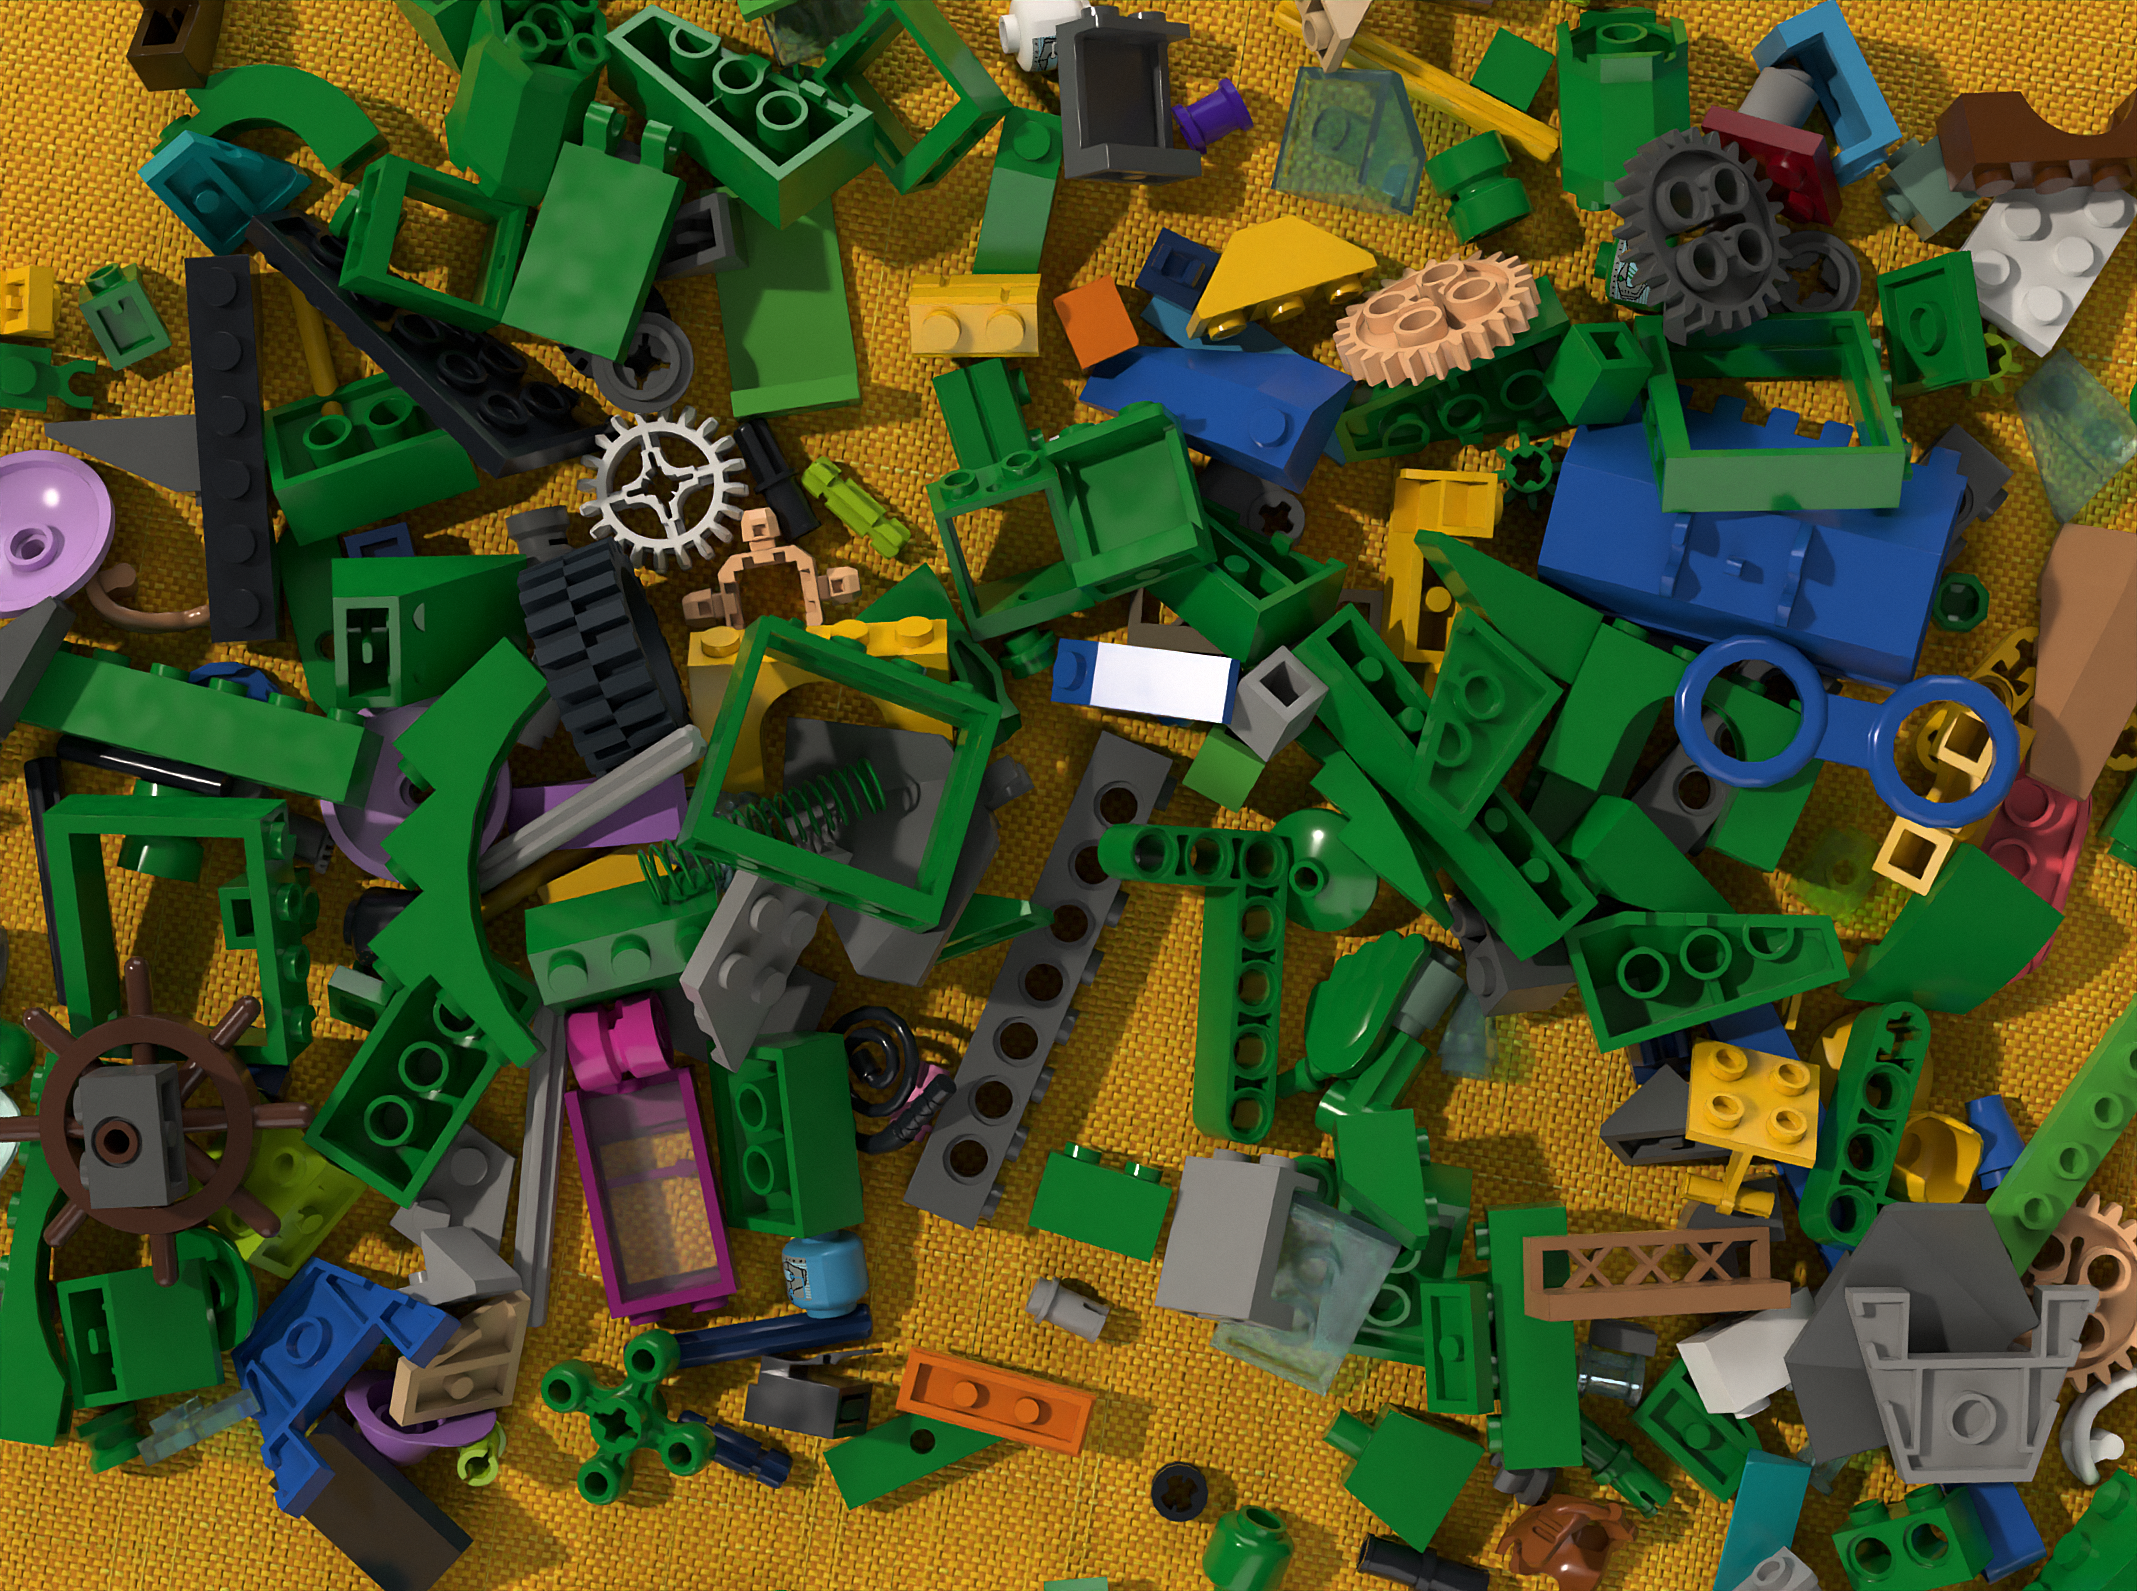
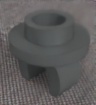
M1492 1453L1489 1458V1464L1501 1467L1492 1481L1493 1487L1504 1493L1515 1494L1519 1504L1533 1506L1541 1496L1546 1497L1553 1488L1556 1478V1467L1505 1470L1500 1461V1453Z

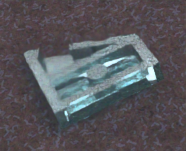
M2062 347L2056 350L2013 394L2054 518L2060 524L2067 523L2137 453V426L2132 421L2130 413Z
M250 1387L221 1397L205 1406L202 1405L199 1397L196 1396L149 1421L154 1433L139 1441L136 1445L148 1467L261 1411V1408Z

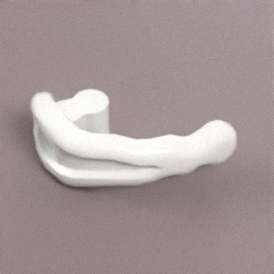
M2137 1363L2133 1365V1369L2130 1371L2122 1369L2112 1373L2111 1384L2105 1385L2099 1381L2088 1388L2085 1393L2079 1394L2067 1410L2059 1431V1445L2064 1462L2070 1471L2087 1485H2095L2100 1480L2101 1476L2095 1467V1463L2105 1458L2114 1460L2123 1454L2124 1442L2119 1436L2103 1428L2091 1429L2097 1413L2121 1393L2137 1387Z

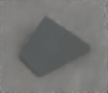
M718 192L679 206L653 282H663L750 267L740 204L728 193Z
M1666 1063L1601 1125L1600 1138L1625 1166L1731 1156L1733 1151L1685 1139L1689 1084Z

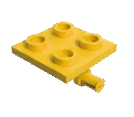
M1696 1036L1692 1045L1685 1139L1733 1151L1725 1176H1723L1721 1181L1685 1172L1680 1187V1199L1715 1206L1716 1213L1729 1216L1734 1210L1769 1219L1774 1205V1192L1761 1191L1740 1186L1753 1155L1810 1169L1813 1168L1816 1161L1820 1066Z

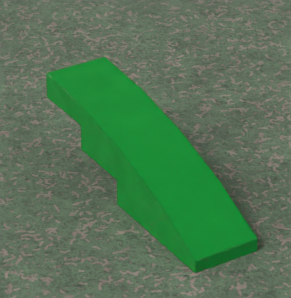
M1311 721L1307 729L1298 735L1294 741L1311 758L1323 766L1310 784L1337 811L1350 819L1336 838L1360 862L1447 931L1453 925L1455 919L1431 864L1406 823L1354 760Z

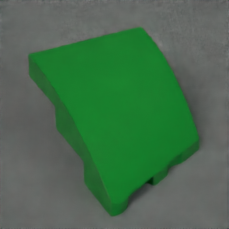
M1961 842L1927 895L1912 894L1879 946L1869 943L1865 944L1848 970L1851 978L1842 980L1834 992L1846 999L1881 1004L1905 1001L1914 1003L1924 1010L1965 1015L2014 978L2041 950L2065 916L1975 845Z

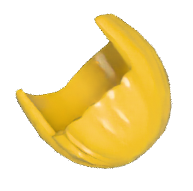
M1929 1110L1909 1111L1885 1196L1900 1202L1960 1203L1965 1198L1972 1181L1980 1169L1984 1149V1141L1981 1135L1963 1122Z

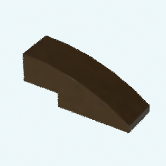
M138 0L144 11L126 58L147 90L154 92L205 88L217 48L225 0Z

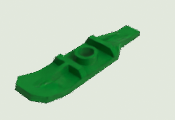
M287 528L276 544L281 579L310 697L328 714L329 707L337 708L335 659H329L323 654L322 643L326 637L334 635L331 558H343L339 535L333 538L321 539L299 547L291 528ZM345 708L343 710L358 713L363 708Z

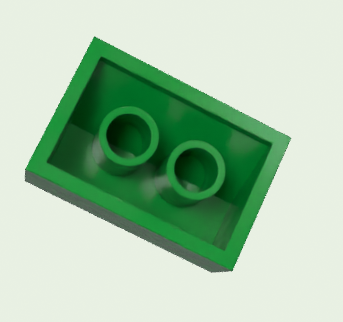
M385 372L339 386L328 396L315 394L264 411L266 453L273 491L299 547L321 539L333 538L342 532L382 519H390L403 512L442 499L454 498L463 492L481 487L473 457L448 432L437 427L431 420L430 415L405 391L397 388ZM335 401L342 405L344 416L333 414L322 417L321 409L327 402Z
M713 864L704 865L710 879L709 884L705 883L699 867L689 869L696 885L695 890L691 889L684 871L674 873L682 892L681 896L677 895L669 875L660 876L659 878L668 898L667 902L663 901L662 904L655 900L647 881L644 880L525 910L527 957L544 1005L560 1017L564 1016V1013L567 1011L602 1003L604 1006L616 1003L618 998L649 990H654L657 993L681 987L679 979L723 899Z
M809 1030L757 1034L737 1073L713 1061L710 1053L716 1048L713 1039L707 1040V1057L728 1227L806 1239L865 1222L862 1202L863 1183L859 1175L855 1141L856 1121L852 1113L848 1080L849 1059L845 1051L843 1034Z

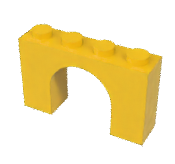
M911 616L896 622L864 623L859 620H843L834 625L807 626L806 628L807 632L830 640L831 636H843L854 639L868 648L866 653L887 662L895 658L912 661L927 669V677L948 685L951 682L947 619L929 620L925 617ZM718 626L703 632H690L687 668L694 726L700 729L701 737L708 745L745 629L736 630L727 626ZM764 655L719 795L765 792L767 750L763 720L765 712L775 699L789 689L810 682L835 681ZM864 693L881 710L886 720L887 728L943 735L949 740L954 749L956 748L954 726ZM705 756L698 760L699 773Z

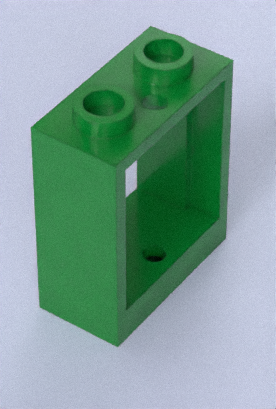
M871 0L863 10V14L866 17L864 21L854 31L841 35L826 48L823 55L827 60L810 78L815 84L827 89L828 99L847 108L856 103L874 112V160L901 195L932 189L1014 105L932 0ZM904 28L907 29L960 97L959 102L918 144L863 75V72Z
M387 153L365 168L338 287L480 334L501 324L514 286L512 280L516 262L523 257L531 236V227L525 223L529 206L489 199L477 187L478 184ZM404 196L488 225L471 302L386 274Z
M1043 449L1038 451H1016L1004 457L999 463L976 470H954L942 476L939 481L925 485L974 643L1096 606L1093 598L1077 588L1071 564L1081 561L1054 463L1045 458ZM1044 490L1064 560L973 587L952 517Z

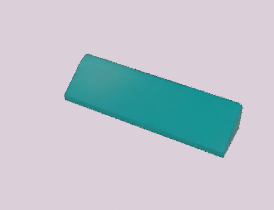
M1749 1448L1712 1591H1732L1753 1573L1760 1562L1772 1557L1783 1546L1789 1550L1791 1549L1812 1469L1811 1464Z

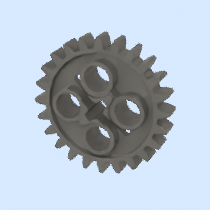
M1691 127L1681 133L1676 128L1639 146L1636 149L1638 155L1623 163L1628 175L1616 180L1614 186L1625 198L1611 204L1610 209L1618 216L1624 218V225L1612 230V236L1626 240L1629 247L1618 258L1623 263H1635L1638 271L1630 281L1633 287L1646 283L1651 289L1647 297V306L1650 308L1664 302L1666 304L1665 321L1670 324L1684 317L1686 333L1692 334L1704 328L1707 337H1714L1723 332L1730 335L1768 316L1766 308L1779 303L1781 300L1775 288L1789 282V277L1778 265L1791 260L1793 254L1779 245V239L1791 234V230L1784 225L1777 224L1774 217L1784 208L1783 203L1769 202L1765 195L1773 184L1772 180L1764 179L1757 182L1753 176L1757 160L1752 158L1744 163L1739 162V144L1734 141L1721 148L1720 137L1717 131H1712L1701 137L1697 127ZM1729 217H1735L1739 224L1721 232H1711L1676 247L1670 248L1665 240L1671 239L1683 232L1690 233Z

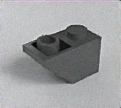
M1461 889L1448 902L1455 922L1450 927V931L1459 940L1467 964L1466 976L1468 986L1471 992L1477 996L1484 1018L1551 1009L1576 983L1562 938L1521 963Z

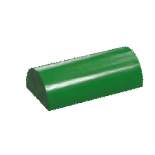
M490 949L495 967L517 1011L525 1022L530 1025L543 1005L535 978ZM437 981L423 993L411 992L406 986L400 992H396L301 1139L406 1210L413 1207L503 1067L479 1042V1039L485 1032L469 1015L460 1021L439 1001L435 992L442 986Z

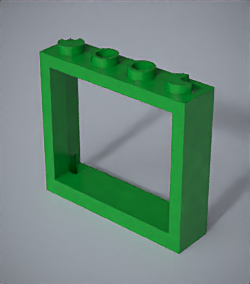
M1863 311L1768 313V316L1751 323L1750 326L1730 335L1723 332L1714 337H1707L1704 328L1698 330L1687 346L1666 340L1665 335H1663V315L1635 316L1633 336L1654 366L1637 395V401L1661 513L1899 508L1902 481H1911L1913 478V470L1910 463L1912 444L1911 442L1902 441V410L1900 406L1891 405V374L1889 370H1881L1880 339L1871 338ZM1841 375L1861 443L1859 447L1691 450L1675 379Z
M771 614L769 617L761 615L745 629L676 847L917 934L938 926L1004 705L985 699L986 695L973 691V684L952 681L948 685L926 676L927 669L915 662L897 658L887 662L866 654L868 648L854 639L843 636H831L830 640L807 632V625L795 617L787 621ZM764 655L961 729L913 889L713 817Z
M70 794L42 814L72 1035L78 1039L93 1028L123 1016L100 834L244 838L266 1027H249L233 1048L245 1064L289 1065L313 1042L311 1022L317 1015L314 1007L309 1005L306 979L310 971V953L308 947L302 944L300 917L303 911L304 899L301 886L295 883L293 856L296 850L297 837L295 834H290L286 799ZM216 1026L207 1027L213 1030ZM131 1044L112 1048L100 1058L132 1059ZM158 1044L159 1060L187 1061L189 1057L179 1051Z

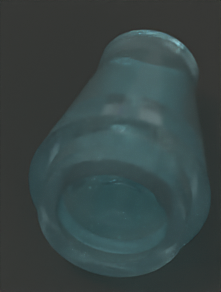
M1463 984L1457 993L1454 1007L1436 1056L1442 1058L1440 1072L1460 1078L1489 1080L1491 1079L1493 1065L1499 1064L1496 1016L1484 1018L1477 996L1471 992L1468 984Z

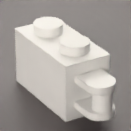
M1808 1287L1791 1288V1308L1732 1313L1676 1344L1708 1414L1734 1413L1736 1419L1746 1418L1771 1405L1768 1395L1783 1387H1786L1787 1391L1793 1390L1783 1357L1815 1311L1816 1305L1813 1299L1820 1288L1809 1292Z

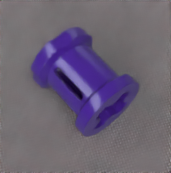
M1227 77L1218 82V89L1192 105L1184 107L1179 103L1171 108L1176 124L1191 150L1200 151L1201 157L1207 154V146L1239 128L1246 132L1254 127L1241 96Z

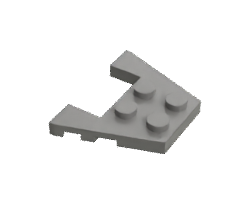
M2090 1284L2034 1285L2033 1309L2040 1324L2032 1328V1347L2029 1352L1908 1353L1910 1292L1903 1287H1845L1846 1303L1898 1477L1906 1484L2032 1482L2060 1404L2056 1401L2068 1367H2074L2082 1347L2078 1340L2088 1313L2094 1314L2099 1301V1290Z

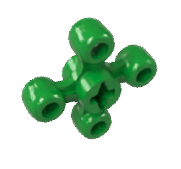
M661 1329L647 1330L629 1342L623 1358L628 1373L621 1386L608 1387L600 1384L592 1367L585 1361L578 1359L564 1360L546 1372L541 1381L540 1390L542 1398L553 1411L562 1414L578 1411L590 1416L591 1434L600 1448L579 1469L577 1486L582 1497L591 1504L597 1506L610 1505L628 1493L634 1479L630 1459L637 1449L650 1448L660 1453L665 1467L673 1474L682 1477L693 1476L708 1467L716 1456L717 1440L708 1426L697 1421L677 1423L667 1418L666 1400L658 1390V1386L664 1378L675 1371L681 1358L680 1345L676 1338L668 1331Z

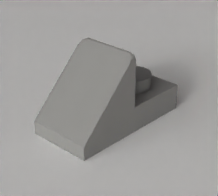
M457 1226L424 1229L421 1231L420 1237L426 1270L409 1274L410 1286L399 1288L395 1291L444 1311L523 1288L520 1275L469 1228Z

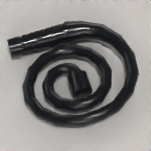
M864 1005L842 1015L827 1032L844 1035L852 1025L867 1019L883 1021L895 1030L903 1044L906 1066L902 1084L892 1098L885 1103L876 1104L862 1099L853 1089L848 1074L852 1109L869 1118L888 1117L905 1106L915 1089L920 1067L916 1038L906 1020L888 1007ZM875 1026L854 1030L844 1039L849 1066L862 1084L868 1083L870 1087L880 1090L886 1089L895 1081L901 1069L899 1048L890 1034ZM873 1041L882 1047L886 1054L887 1066L882 1075H880L882 1068L868 1048L861 1049L853 1054L854 1050L862 1043ZM945 1074L936 1075L927 1087L923 1089V1093L919 1094L912 1101L910 1107L906 1108L897 1120H893L883 1131L870 1135L856 1130V1150L874 1156L897 1151L914 1141L915 1136L922 1130L921 1127L926 1125L934 1117V1113L939 1111L956 1093L957 1087L955 1082Z

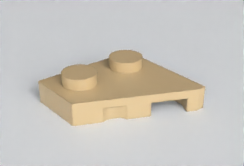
M522 1290L502 1294L460 1319L459 1321L462 1325L425 1369L410 1362L404 1355L398 1358L389 1414L402 1427L511 1405L531 1299Z

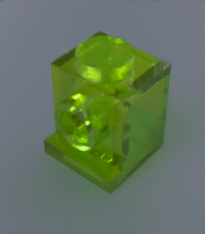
M1848 825L1843 833L1835 828H1825L1783 891L1816 914L1831 915L1834 926L1847 927L1853 918L1852 914L1880 875L1872 870L1877 859L1874 855L1880 848V845L1851 825ZM1841 860L1850 863L1853 869L1851 880L1844 885L1837 883L1832 875L1834 865Z

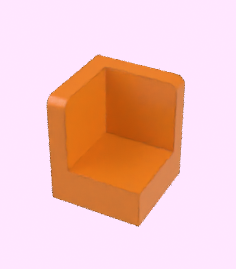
M1110 274L1052 299V309L1082 376L1092 372L1095 365L1138 346V336Z

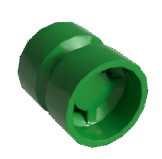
M1492 130L1470 138L1443 151L1424 164L1437 197L1450 199L1452 203L1446 216L1460 246H1466L1487 238L1520 222L1535 212V208L1522 180L1511 178L1507 174L1513 160L1499 130Z
M139 778L135 780L132 794L140 796L214 797ZM125 835L122 839L117 866L154 876L199 883L205 858V848L196 841V837Z

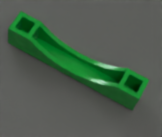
M47 1052L44 1066L37 1065L33 1073L30 1100L32 1103H37L35 1115H39L40 1101L45 1083L54 1064L59 1059L54 1053ZM103 1061L109 1067L128 1066L121 1063ZM80 1139L82 1148L85 1151V1141ZM41 1141L20 1142L18 1160L20 1166H26L21 1192L15 1191L12 1194L8 1207L7 1227L14 1230L10 1255L4 1254L0 1259V1293H3L0 1305V1439L48 1447L68 1446L74 1402L68 1362L64 1356L52 1319L49 1297L52 1247L45 1242L44 1231L66 1205L69 1197L51 1173L44 1156Z

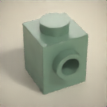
M1938 134L1923 146L1915 136L1889 156L1890 160L1885 163L1892 171L1876 183L1884 192L1880 196V201L1887 213L1901 226L1908 223L1923 242L1981 198V196L1976 194V191L1950 192Z

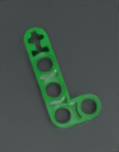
M1899 1001L1865 1008L1857 1015L1852 1025L1816 1147V1161L1813 1168L1809 1171L1798 1213L1802 1230L1807 1237L1815 1242L1845 1252L1846 1249L1854 1252L1883 1206L1900 1202L1885 1196V1192L1931 1035V1026L1927 1015L1922 1008L1914 1003ZM1871 1077L1876 1080L1881 1090V1099L1876 1108L1870 1104L1866 1096V1085ZM1853 1138L1858 1140L1863 1149V1161L1857 1169L1851 1164L1848 1157V1146ZM1836 1199L1844 1206L1846 1213L1845 1222L1839 1230L1833 1226L1829 1216L1830 1207Z

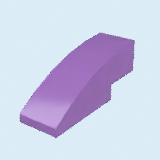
M676 773L555 850L663 841L665 838L676 840L677 834L681 832L688 811L683 773ZM597 778L541 781L512 787V799L507 817L509 836L597 781Z

